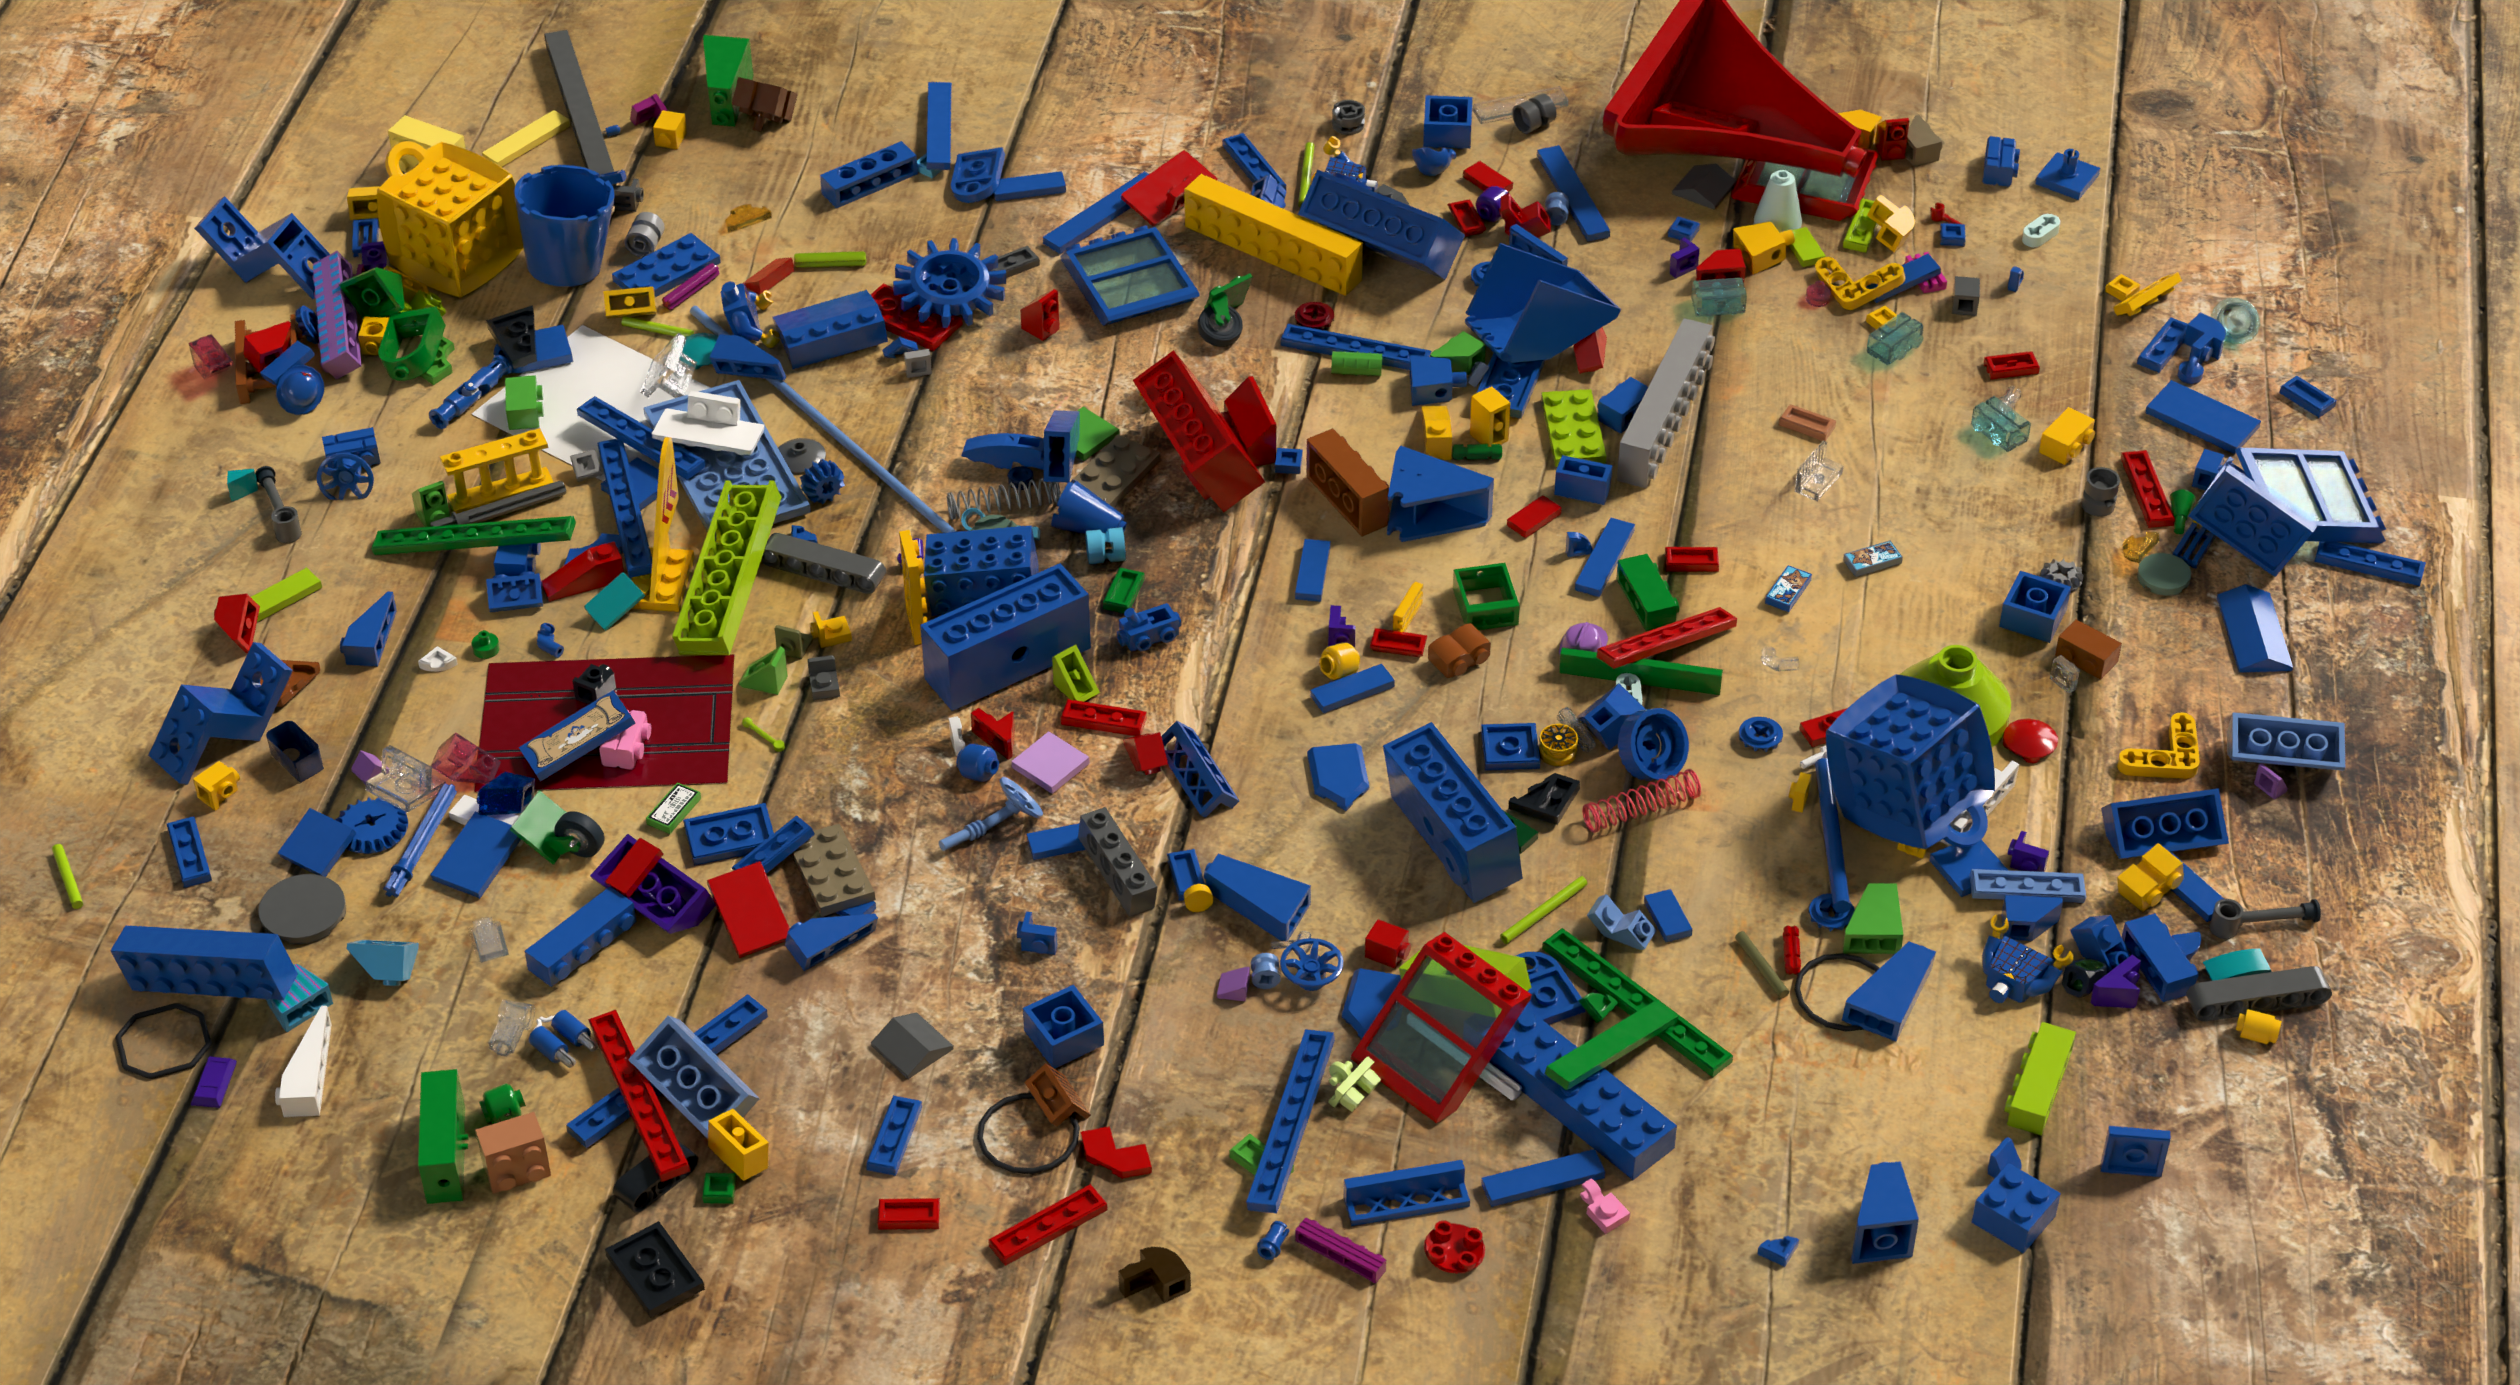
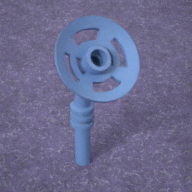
M1002 777L999 782L1004 794L1008 798L1005 802L1006 806L986 819L972 822L964 826V830L940 840L939 847L942 851H945L968 839L973 841L975 838L984 836L987 830L1014 813L1018 814L1022 811L1029 816L1041 818L1043 811L1023 788L1009 778Z

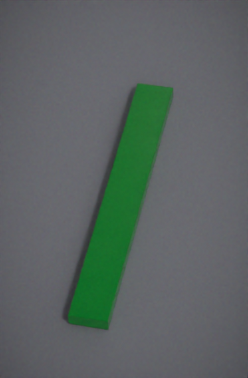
M574 516L381 530L377 532L371 550L374 555L570 541L576 521Z
M1563 928L1542 944V950L1601 994L1613 997L1618 1002L1617 1006L1630 1016L1658 1000ZM1680 1015L1675 1025L1657 1035L1712 1078L1733 1062V1055Z

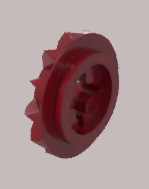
M1322 302L1304 303L1295 311L1296 324L1323 330L1324 327H1331V323L1334 321V311L1329 305ZM1314 314H1317L1316 319H1312Z

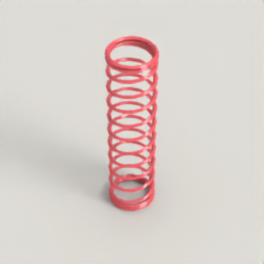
M1688 769L1684 773L1679 772L1676 777L1669 775L1666 780L1659 779L1656 784L1649 782L1647 787L1640 785L1637 791L1629 789L1627 794L1620 792L1617 797L1610 795L1607 801L1600 799L1597 804L1594 802L1584 804L1582 813L1585 824L1593 833L1599 831L1600 825L1603 829L1607 828L1606 817L1599 807V803L1604 801L1606 802L1608 818L1612 825L1616 826L1617 817L1609 803L1611 798L1616 799L1618 815L1626 823L1627 814L1619 800L1620 795L1626 796L1628 812L1633 819H1636L1637 811L1632 799L1629 797L1631 791L1636 793L1638 809L1645 816L1647 808L1642 796L1639 794L1640 788L1646 789L1648 806L1651 811L1656 812V801L1648 789L1652 784L1656 786L1655 791L1659 805L1665 809L1667 803L1664 793L1658 786L1660 781L1665 782L1667 798L1675 806L1676 796L1671 785L1668 783L1670 778L1675 779L1677 795L1682 802H1685L1686 793L1683 785L1678 780V776L1683 774L1684 785L1689 796L1692 799L1699 798L1701 795L1699 778L1692 769ZM1688 772L1690 773V775L1692 776V778H1693V780H1694V782H1695L1696 791H1695V787H1694V785H1693V782H1692L1691 779L1688 777ZM1678 784L1682 789L1684 800L1679 793ZM1668 787L1670 788V790H1671V792H1672L1673 799H1674V803L1672 802V800H1671V798H1670V795H1669V792H1668ZM1658 790L1662 795L1664 806L1660 801ZM1648 793L1652 798L1654 809L1650 804ZM1639 798L1643 804L1644 812L1640 807ZM1629 801H1630V803H1631V805H1632V807H1633L1634 816H1633V814H1632V812H1631V809H1630V806H1629ZM1619 804H1620V806H1621V808H1622V810H1623L1625 820L1623 819V817H1622V815H1621V812H1620V809H1619ZM1609 808L1611 809V811H1612V813H1613L1615 823L1613 822V820H1612V818H1611V815H1610V812H1609ZM1589 809L1595 821V828L1592 826L1590 821ZM1599 811H1600V813L1602 814V817H1603V819H1604L1605 826L1603 825V823H1602V821H1601Z

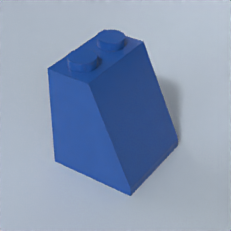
M1901 1161L1881 1162L1870 1166L1857 1220L1851 1257L1852 1264L1913 1257L1919 1217Z

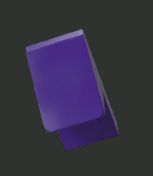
M2131 955L2097 981L2093 987L2090 1003L2101 1007L2135 1008L2140 989L2135 984L2140 978L2138 973L2141 961Z

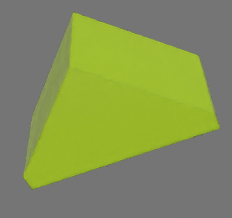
M1073 645L1052 657L1053 684L1070 700L1084 702L1100 693L1077 645Z

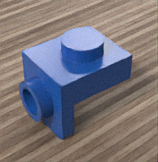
M1026 911L1024 921H1019L1017 926V938L1021 939V950L1055 955L1058 947L1057 927L1033 924L1032 912Z

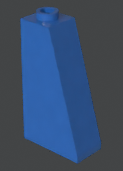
M1054 410L1044 430L1043 482H1070L1080 436V411Z
M1219 853L1214 861L1208 863L1205 868L1204 879H1206V886L1211 889L1212 896L1284 943L1288 942L1311 905V885Z
M1910 941L1907 942L1847 998L1842 1021L1852 1025H1859L1867 1031L1896 1042L1932 970L1936 951Z

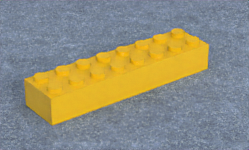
M1200 174L1184 189L1185 227L1344 296H1347L1362 281L1363 242L1203 174Z

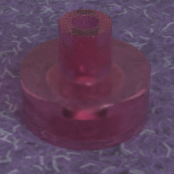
M1816 281L1815 284L1807 288L1806 301L1808 304L1815 307H1823L1829 304L1831 290L1823 281Z

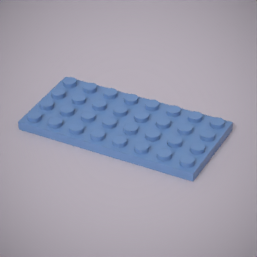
M740 380L699 391L740 399V421L764 425ZM688 395L643 407L644 415L652 430L656 427L665 409L688 412ZM765 425L764 431L751 455H739L735 452L714 451L710 448L691 447L686 444L676 443L705 460V468L690 479L686 480L680 475H676L707 533L725 480H730L732 485H768L769 480H774L782 498L773 524L811 513L809 502Z

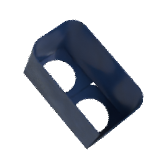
M285 721L267 732L266 737L271 756L300 783L324 769L318 744L295 722ZM294 748L299 751L300 755L295 761H291L283 751Z

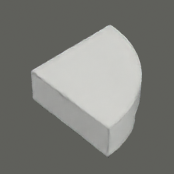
M438 646L418 661L419 668L431 672L448 670L458 664L455 656Z
M956 716L949 718V729L954 752L958 756L959 752L966 746L962 738L961 721Z

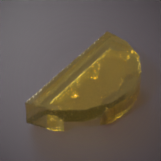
M751 204L738 206L730 211L729 217L725 220L728 233L771 219V211L764 206L762 208L752 207Z
M2146 532V536L2134 538V535H2131L2125 539L2122 544L2124 558L2140 563L2160 541L2159 533Z

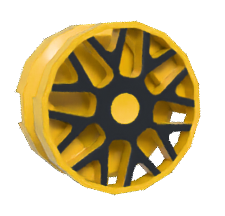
M1552 724L1541 731L1539 754L1545 763L1553 766H1565L1575 760L1578 736L1573 728L1564 724Z

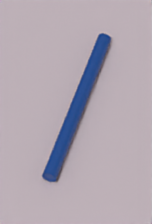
M1821 758L1815 762L1833 909L1838 913H1844L1850 909V899L1837 801L1830 777L1828 759Z

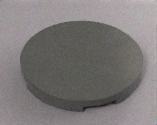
M303 874L286 878L272 886L261 899L258 912L261 925L267 934H278L279 938L287 941L288 944H307L330 935V931L341 919H344L347 906L344 893L336 882L320 875Z

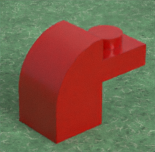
M1509 193L1501 196L1499 213L1505 221V233L1510 236V227L1515 224L1537 238L1551 232L1550 216L1538 201L1521 209Z

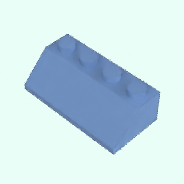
M2233 712L2227 731V754L2231 760L2344 771L2345 724L2341 722Z
M667 1016L628 1059L707 1139L709 1120L732 1108L744 1117L760 1099L681 1020L671 1016Z

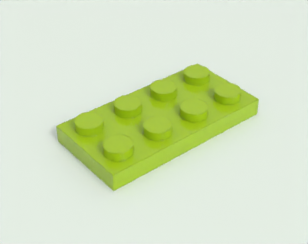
M1579 389L1541 392V402L1555 467H1558L1562 455L1606 464L1607 456L1592 390Z

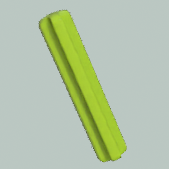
M864 251L796 253L794 255V265L796 268L865 266L866 253Z

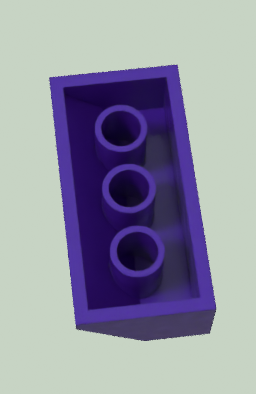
M627 834L590 877L607 889L609 886L605 883V880L637 840ZM662 857L630 898H627L634 903L635 910L669 934L698 926L716 906L714 899L706 888Z

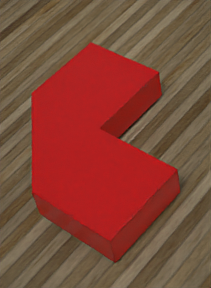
M1110 1126L1081 1131V1141L1088 1162L1096 1166L1101 1165L1122 1179L1152 1173L1146 1144L1116 1149Z

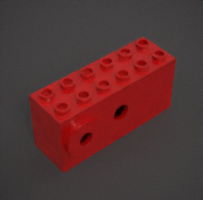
M1174 350L1132 380L1183 460L1181 468L1205 500L1211 497L1220 509L1225 512L1265 483V480L1207 390Z

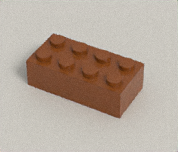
M1333 428L1308 438L1306 468L1308 480L1361 537L1388 526L1390 509L1388 506L1389 485L1387 482L1382 481L1375 473L1373 467L1368 466L1360 454L1354 451L1346 439L1340 436Z

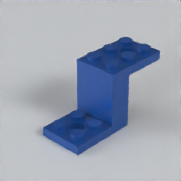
M224 196L217 201L194 228L244 282L251 280L279 263L312 300L315 299V284L312 278L314 272L309 268L307 260L314 264L330 255V253L293 213L258 232ZM223 225L229 229L230 235L224 232Z
M253 642L231 689L181 684L149 752V756L179 784H188L210 737L260 741L293 670L262 643ZM261 677H262V680H263V684H262V685L260 684V678H261Z

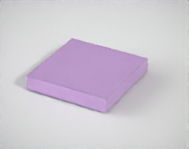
M1047 732L1012 760L1011 763L1014 770L1053 794L1089 765L1090 761L1089 756L1051 732Z

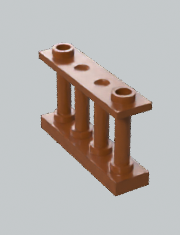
M295 314L290 315L291 343L288 348L296 341H299V339L304 338L301 329L298 328L299 325L297 324ZM245 320L235 321L236 388L240 404L250 403V393H254L255 390L276 387L265 379L253 380L251 377L259 372L243 355L244 336L258 331L252 332L251 329L247 330Z

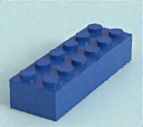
M125 925L110 950L131 990L140 992L284 1000L298 975L278 934Z

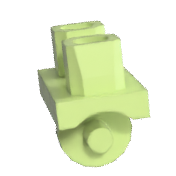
M1367 1056L1353 1072H1351L1353 1064L1350 1061H1346L1344 1064L1335 1061L1329 1067V1072L1332 1076L1329 1082L1333 1086H1336L1338 1083L1341 1085L1335 1090V1094L1328 1103L1334 1108L1341 1103L1353 1112L1365 1098L1354 1087L1359 1085L1370 1094L1381 1081L1379 1076L1370 1069L1374 1061Z

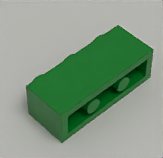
M1642 554L1618 560L1616 580L1645 631L1647 632L1676 622V615L1679 613V603L1670 594L1667 581L1662 580L1657 564L1651 561L1649 555Z

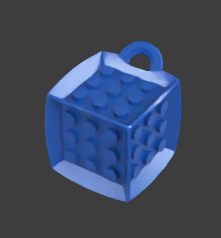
M1895 674L1857 699L1826 730V750L1830 777L1839 807L1845 818L1878 836L1921 849H1927L1942 839L1955 847L1966 848L1975 845L1984 837L1988 827V819L1983 805L1995 791V770L1990 737L1979 704L1943 686ZM1967 810L1972 817V827L1967 832L1954 830L1950 823L1959 814Z

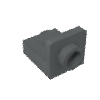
M633 179L631 186L612 185L614 189V210L636 212L639 202H643L644 190L640 188L639 179Z
M830 655L809 658L808 670L813 700L840 697L835 657Z

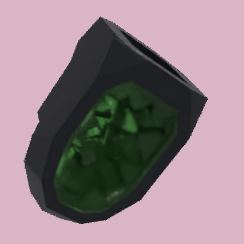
M2094 959L2072 961L2070 965L2065 967L2061 984L2068 994L2078 998L2085 997L2093 991L2094 984L2107 974V966L2105 963Z

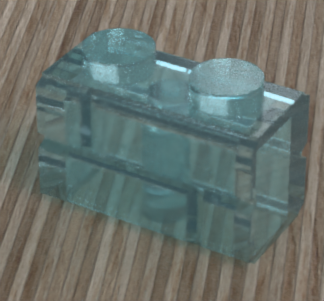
M1742 278L1693 281L1691 300L1696 317L1734 315L1745 313L1747 293Z
M1901 312L1868 336L1867 352L1876 359L1879 358L1886 365H1890L1897 359L1902 360L1912 348L1917 349L1921 345L1924 326L1919 321L1911 319L1909 315Z
M1993 396L1987 399L1985 403L1982 402L1976 405L1973 409L1971 420L1973 428L1977 432H1982L1994 445L2000 446L2006 452L2015 449L2017 445L2020 446L2029 439L2031 423L1997 397Z

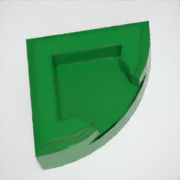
M1590 993L1578 1000L1596 1023L1601 1021L1618 1004L1610 995Z

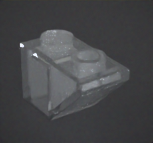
M492 917L472 921L474 926L467 929L478 962L482 963L509 955L500 921H493Z

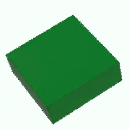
M705 1173L702 1194L703 1203L733 1204L737 1181L736 1173Z

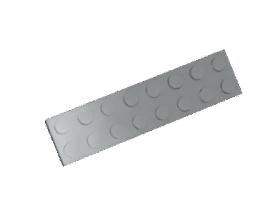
M1686 318L1683 319L1620 441L1617 481L1647 488L1650 480H1655L1658 473V464H1663L1666 457V448H1671L1674 432H1679L1682 416H1687L1690 400H1695L1698 385H1702L1704 382L1705 370H1710L1713 356L1710 355V351H1712L1715 342V336H1712L1713 325Z

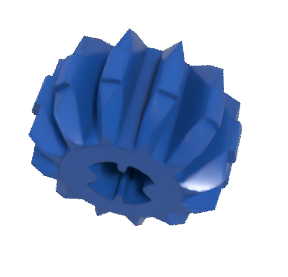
M821 459L818 464L812 461V467L809 469L804 468L806 474L800 477L802 483L800 487L814 503L818 501L824 504L827 499L833 501L835 494L841 495L839 489L845 486L843 481L845 476L831 460L827 462Z

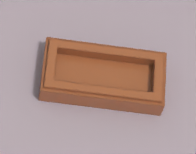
M1790 404L1780 417L1779 426L1825 442L1835 429L1836 420Z

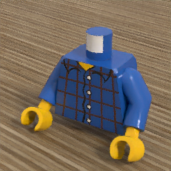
M1331 136L1323 146V151L1327 155L1333 154L1334 157H1330L1325 173L1333 175L1334 172L1340 173L1369 186L1372 189L1371 191H1375L1378 187V182L1367 180L1365 166L1354 163L1343 151H1339L1340 141L1335 136ZM1315 172V173L1313 174V176L1311 177V183H1312V181H1313V178H1314L1316 172Z
M731 281L725 283L720 293L723 311L733 334L741 336L748 341L762 340L766 347L773 348L780 341L778 338L779 333L773 329H770L766 335L762 333L756 305L761 310L768 308L773 303L772 300H769L772 294L765 290L759 296H756L755 292L747 290L745 284L740 283L736 285Z
M1994 915L1991 918L1993 932L1991 936L1988 935L1982 953L1983 972L1987 975L1986 985L1991 989L1989 992L1991 999L1997 1003H2003L2008 997L2018 1003H2024L2029 997L2048 993L2063 972L2061 970L2062 966L2072 963V952L2069 951L2065 958H2059L2064 951L2063 945L2057 946L2053 952L2056 959L2054 962L2053 959L2007 936L2000 939L2001 934L2007 932L2009 923L2006 918L2003 927H1996L1997 915Z

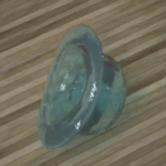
M2227 298L2220 301L2213 308L2211 317L2219 321L2225 328L2226 335L2224 341L2232 344H2244L2251 341L2258 334L2260 327L2259 314L2248 301L2240 298Z

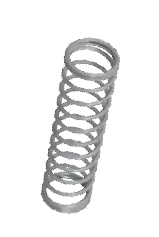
M1040 478L1038 488L1031 479L1028 490L1025 483L1020 481L1018 493L1015 485L1011 482L1008 486V495L1005 487L1000 484L998 487V497L995 489L989 486L988 500L985 491L981 487L978 489L977 499L974 491L969 489L967 501L960 490L957 494V504L953 493L948 492L947 505L950 518L955 520L957 514V517L960 519V493L966 510L970 508V492L973 495L976 508L980 510V491H982L988 513L990 514L991 489L995 496L998 511L1001 512V487L1006 497L1008 509L1011 511V485L1014 489L1019 509L1022 508L1021 484L1024 487L1028 504L1031 508V482L1035 487L1038 502L1041 506V481H1043V478ZM1043 482L1049 504H1052L1051 487L1054 501L1057 504L1061 496L1059 482H1049V489L1047 483Z

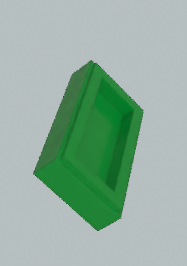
M1119 568L1103 601V609L1124 613L1126 609L1131 608L1145 580V573Z

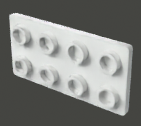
M690 391L688 395V412L665 409L652 432V438L663 441L665 437H671L673 442L686 444L691 447L699 446L710 448L714 451L723 450L735 452L739 455H751L764 431V425L740 421V399Z

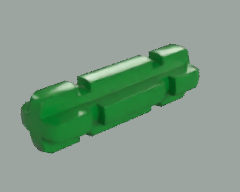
M1454 444L1452 456L1453 459H1463V457H1467V459H1488V457H1491V459H1502V445L1491 444V447H1488V444H1467V447H1463V444Z

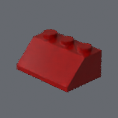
M1249 376L1224 400V412H1221V414L1257 467L1275 463L1276 422L1254 377Z

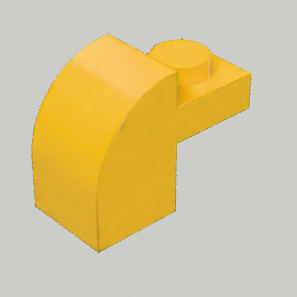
M1882 195L1875 199L1867 214L1869 218L1881 226L1876 239L1893 252H1896L1904 245L1915 225V218L1907 206L1904 205L1899 209Z

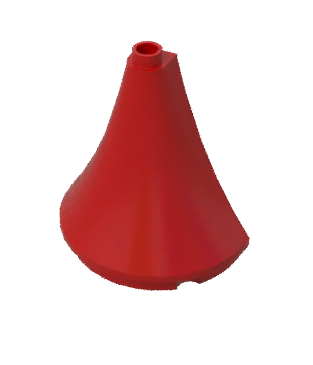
M1679 0L1606 106L1603 116V131L1614 138L1618 152L1627 156L1672 154L1737 158L1798 167L1837 177H1842L1843 174H1846L1853 178L1858 175L1867 156L1866 151L1857 147L1862 131L1831 109L1795 78L1760 43L1738 17L1727 0ZM1674 100L1758 121V126L1753 133L1707 127L1651 125L1653 109Z

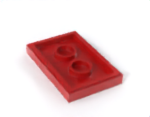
M761 861L707 880V886L739 958L786 942L790 927Z

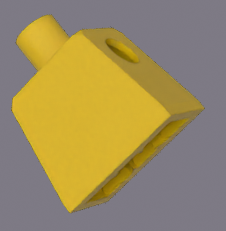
M1772 222L1733 229L1734 249H1741L1744 263L1752 275L1784 261L1786 258V246L1795 243V237L1791 229L1779 233Z

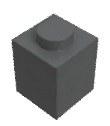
M1955 276L1952 294V314L1977 316L1980 298V278Z

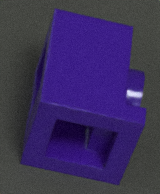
M383 241L361 244L362 264H364L365 272L376 267L384 269L386 266H389V258Z

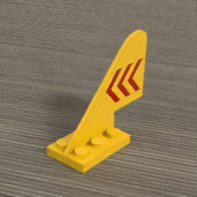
M671 437L664 438L660 455L654 545L649 547L652 556L651 574L632 578L633 583L644 593L645 597L631 609L679 612L695 558L694 550L670 548L668 532L679 498Z

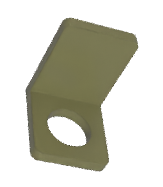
M776 625L774 628L776 648L781 646L785 649V655L802 659L813 642V637L801 633L799 630Z

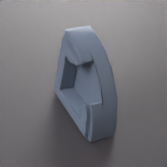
M1475 362L1471 369L1473 373L1467 379L1468 383L1476 388L1489 369V366L1483 362Z

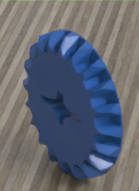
M381 796L376 800L368 797L367 801L363 802L357 799L356 805L348 804L347 809L340 811L339 818L335 819L354 829L357 833L346 849L363 854L377 853L389 849L404 837L408 829V818L405 809H402L399 803H393L391 798L384 801ZM372 821L375 825L370 826L367 822Z

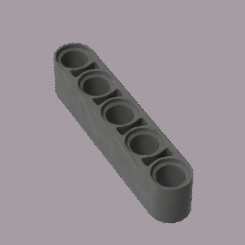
M773 533L769 537L761 559L762 563L775 569L867 594L873 593L886 575V567L876 559L781 533Z
M2310 966L2200 982L2191 986L2187 990L2186 996L2199 1021H2212L2239 1017V1014H2245L2247 1009L2267 1013L2323 1004L2331 998L2332 990L2321 968Z

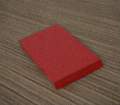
M884 283L870 294L880 309L885 321L886 331L916 342L917 345L931 351L938 348L963 325L962 318L954 315L951 316L948 328H943L941 315L932 313L924 323L919 322V309L921 306L917 305L907 311H903L901 309V298L909 294L894 295L893 287Z

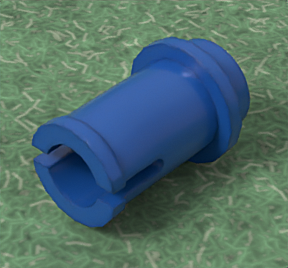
M1274 1221L1265 1238L1259 1240L1257 1244L1258 1254L1262 1258L1272 1260L1281 1253L1280 1246L1290 1232L1285 1223Z

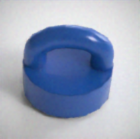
M2193 356L2190 361L2182 362L2179 365L2177 376L2181 381L2195 384L2202 380L2204 368L2201 364L2197 363L2198 358L2196 356Z

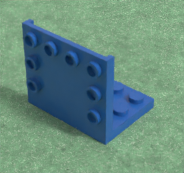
M2229 457L2199 499L2189 517L2276 577L2316 529L2317 526L2311 522L2316 516L2313 514L2310 516L2306 515L2268 488V491H2266L2246 477L2244 470L2232 463L2234 459Z

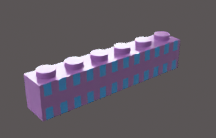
M335 251L313 264L314 275L312 278L315 284L314 297L317 307L315 312L318 319L317 331L319 333L318 346L321 354L320 365L326 373H330L337 380L361 367L356 309L339 286L341 282L353 277L352 265L338 251Z

